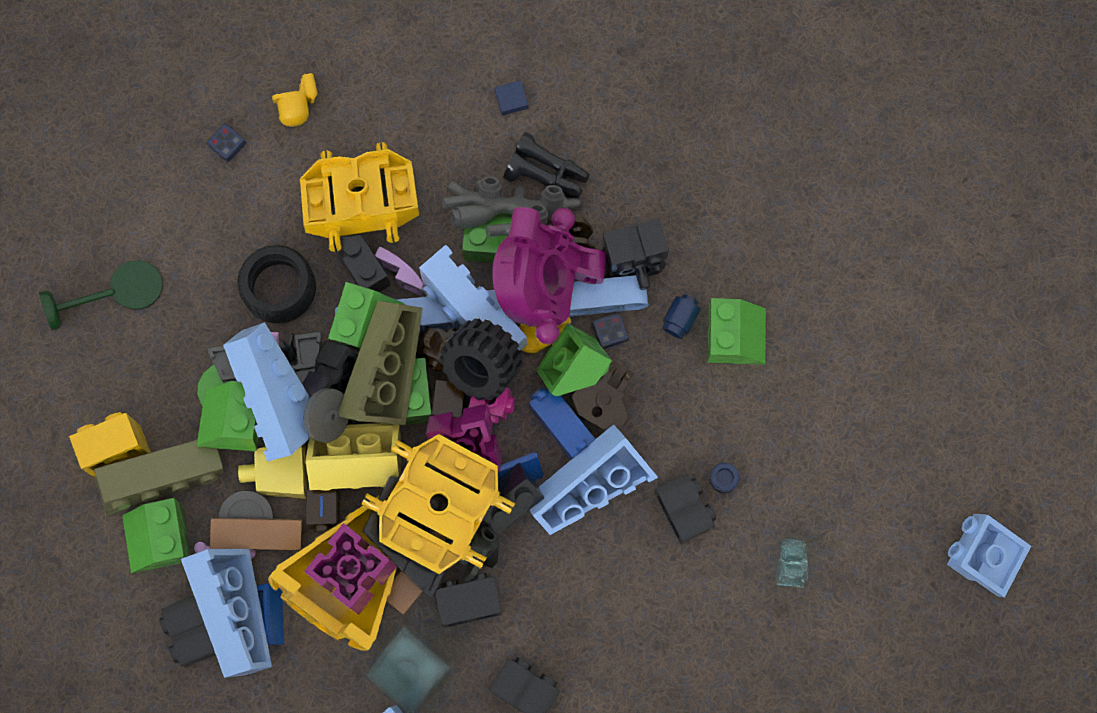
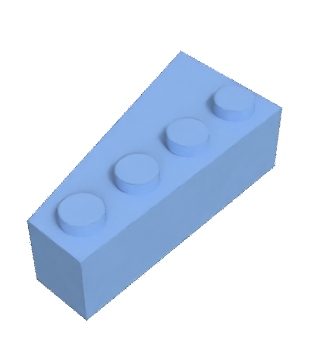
M613 424L539 486L544 499L529 511L551 535L583 518L584 513L595 507L600 509L609 504L608 500L621 493L626 495L636 490V485L646 480L651 482L658 477Z

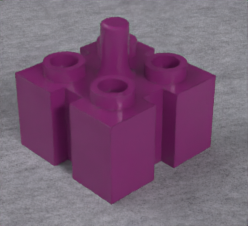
M487 404L463 409V415L454 418L452 412L429 417L426 431L428 440L439 434L497 465L498 472L501 470L502 452L496 434L491 435L493 423ZM439 471L441 475L453 480L454 482L458 481L452 478L451 476Z
M343 523L328 541L333 546L327 556L319 553L304 572L328 591L332 592L335 589L332 595L359 615L374 596L369 592V589L376 581L383 585L397 566L372 545L368 548L370 544Z

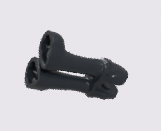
M524 132L517 144L515 153L511 156L503 179L512 182L519 176H525L545 186H559L564 196L579 198L583 192L582 189L566 179L570 177L579 182L586 183L590 174L575 164L574 161L562 159L542 148L535 142L533 135ZM523 157L537 160L557 170V174L548 172Z

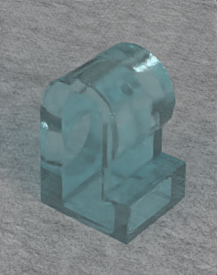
M781 538L777 585L803 587L808 578L806 541Z

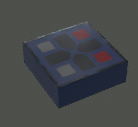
M224 123L206 144L229 163L247 142L241 135Z
M620 312L592 321L599 344L603 349L629 341Z

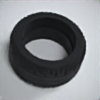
M269 245L259 248L255 253H251L247 260L245 259L239 270L237 279L239 295L248 310L255 317L265 322H290V320H295L306 312L312 304L316 292L314 273L306 258L293 248L284 245ZM282 264L291 266L299 272V287L296 293L287 301L279 304H267L255 297V281L266 268Z

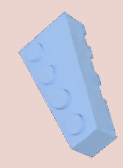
M447 245L443 246L419 267L424 285L422 288L423 292L431 301L434 302L437 299L443 306L442 312L451 322L457 320L460 325H463L468 320L473 321L479 318L482 322L485 319L490 320L492 324H499L505 332L508 331L512 335V340L517 341L519 345L517 348L519 351L527 345V336L506 316L501 307H498L496 310L492 307L495 302L484 287L479 286L476 288L474 286L475 281L471 277L470 271L463 264L458 267L451 258L453 252Z
M264 322L240 331L223 346L237 382H242L245 390V397L243 399L247 409L251 408L257 422L254 428L257 436L262 437L267 450L263 452L268 462L292 455L310 438L303 423L304 410L310 397Z
M207 549L182 558V564L224 678L244 676L272 667L250 550Z

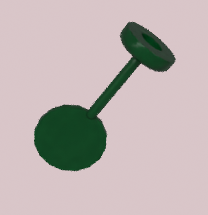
M140 260L128 261L119 266L113 273L110 289L60 304H56L54 296L50 291L39 292L51 330H57L62 326L59 311L112 295L116 302L132 310L145 309L153 305L160 297L163 287L162 278L158 270L147 262Z

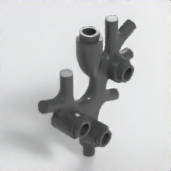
M491 176L484 177L476 182L475 187L478 192L469 191L456 182H451L448 186V191L455 196L442 198L443 209L455 208V210L450 211V222L452 227H459V229L482 226L490 222L498 214H512L513 209L518 207L537 210L540 213L541 223L547 226L548 219L552 220V215L557 209L563 207L573 210L580 207L578 198L566 199L562 189L556 185L547 186L542 191L541 200L525 198L526 190L523 186L515 188L513 197L503 198L501 197V184L499 180ZM511 223L487 225L486 234L488 237L509 236Z

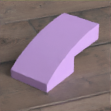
M379 247L375 257L381 267L397 273L395 277L397 285L424 297L425 293L422 290L424 287L423 282L414 270L398 256Z

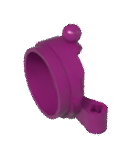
M518 207L513 209L509 236L501 242L495 254L493 263L494 291L501 309L509 319L518 324L537 327L536 337L543 344H552L559 336V328L557 326L569 318L574 278L587 284H602L604 282L607 253L598 249L586 248L573 242L574 237L569 233V229L575 222V216L570 209L563 207L557 209L552 215L553 225L546 226L541 223L540 213L537 210ZM543 269H544V275H545V283H544V278H543Z

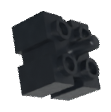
M656 219L637 224V227L630 229L625 227L603 233L602 251L607 253L606 269L609 278L634 276L635 274L640 290L650 288L648 276H654L662 272V269L666 266V258L669 252L660 220Z
M326 341L315 360L320 364L317 371H309L302 383L309 397L324 388L335 389L344 394L358 354L347 346ZM349 419L348 422L358 424L360 421Z

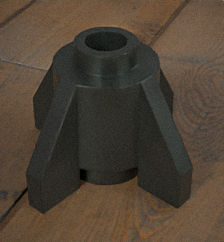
M479 525L469 546H471L470 549L487 557L482 562L483 565L493 568L498 563L499 540L492 528L486 525ZM447 538L445 540L446 543L452 545L453 541ZM460 560L465 565L464 580L470 581L476 576L479 567L466 560Z

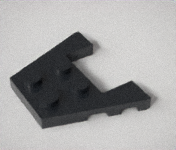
M388 477L378 497L379 500L382 502L388 500L400 477ZM468 488L469 490H471V491H473V492H475V493H477V494L480 493L479 491H477V490H475V489H473V488ZM441 494L433 496L430 500V506L435 511H439L442 503L448 505L447 498ZM372 510L362 532L426 596L433 597L444 572L437 574L379 542L380 516ZM400 512L397 515L426 532L430 530V528Z

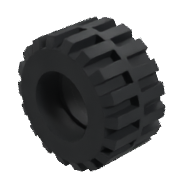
M479 318L473 321L468 320L458 328L441 349L440 363L443 364L441 368L443 373L447 374L448 381L453 383L457 390H462L469 397L475 396L477 400H483L484 398L493 400L494 397L498 398L520 371L523 363L520 360L522 352L517 349L519 347L517 341H513L512 335L508 331L505 332L502 326L499 324L494 325L490 320L486 319L482 322Z

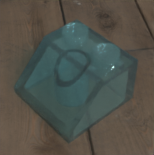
M403 627L383 650L366 676L407 713H415L452 669Z

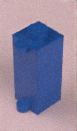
M542 387L530 397L532 401L529 402V409L569 460H572L595 440L560 395L554 396L548 389Z

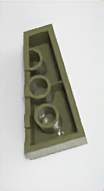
M377 301L338 410L339 417L364 422L405 425L422 307Z
M197 440L94 470L96 485L105 515L109 516L171 493L176 494L186 491L191 486L199 483L201 485L214 483L218 480L219 476H222L223 466L217 448L197 447Z

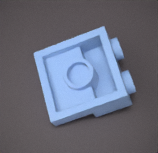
M973 514V516L966 518L962 524L961 529L964 533L960 541L955 542L949 548L948 556L950 560L947 565L968 580L978 582L996 596L1005 598L1031 545L989 515Z

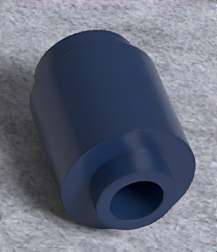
M685 294L682 297L676 296L663 319L664 325L662 329L666 333L682 339L685 334L689 333L701 311L697 306L698 301Z

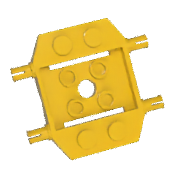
M379 142L376 144V151L366 152L355 158L332 157V152L328 150L326 151V158L325 151L320 154L321 159H318L300 178L305 232L329 238L330 251L335 252V245L337 251L341 250L340 236L386 229L387 241L393 243V234L394 241L397 242L399 240L398 227L419 216L412 161L387 149L388 145L385 142H382L383 150H381ZM383 168L389 204L384 207L380 169ZM330 176H332V185H333V195H334V205H335V214H334V215H333V210H332V200H331V190H330V179H329ZM355 187H363L361 191H352Z
M439 434L414 448L397 440L391 451L406 458L408 461L398 483L387 501L384 500L382 502L367 493L362 502V505L377 512V515L380 516L379 542L437 574H441L460 560H466L481 569L482 562L487 557L470 549L471 546L469 544L490 506H495L510 514L511 508L515 505V502L499 495L498 466ZM425 464H428V465H430V466H432V467L438 469L439 471H441V472H443V473H445V474L451 476L452 478H454V479H456V480H458V481L464 483L465 485H467V486H469V487H471V488H473V489L479 491L480 493L477 494V493H475V492L469 490L468 488H466V487H464V486H462V485H460V484L454 482L453 480H451V479H449V478H447V477L441 475L440 473H438V472H436V471H434V470L428 468L427 466H425ZM438 494L445 496L448 500L447 508L443 511L432 509L430 500L433 496ZM400 512L453 541L452 545L398 517V513Z

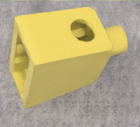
M305 443L292 455L268 462L263 452L267 448H258L254 452L255 464L239 465L238 467L240 483L256 482V491L262 495L307 499Z

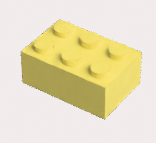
M387 423L347 425L344 432L336 440L328 443L319 442L310 437L306 455L310 490L328 491L341 488L384 487L388 477H401L402 456L391 451L397 440L401 442L400 425Z

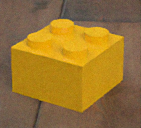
M118 412L111 414L105 418L104 422L95 426L94 424L82 426L77 429L76 434L69 436L81 469L94 478V469L151 453L141 425L127 413L122 414Z

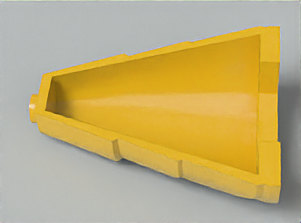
M364 505L347 515L345 521L320 535L313 543L279 564L269 576L268 581L274 590L280 588L283 591L280 598L315 627L338 641L342 638L349 639L348 645L350 647L367 651L376 640L386 600L391 593L396 568L383 585L376 581L369 589V592L374 596L359 615L332 595L335 589L332 592L328 591L304 572L319 553L327 556L333 546L328 541L343 523L369 543L368 548L372 545L385 555L362 532L372 511Z

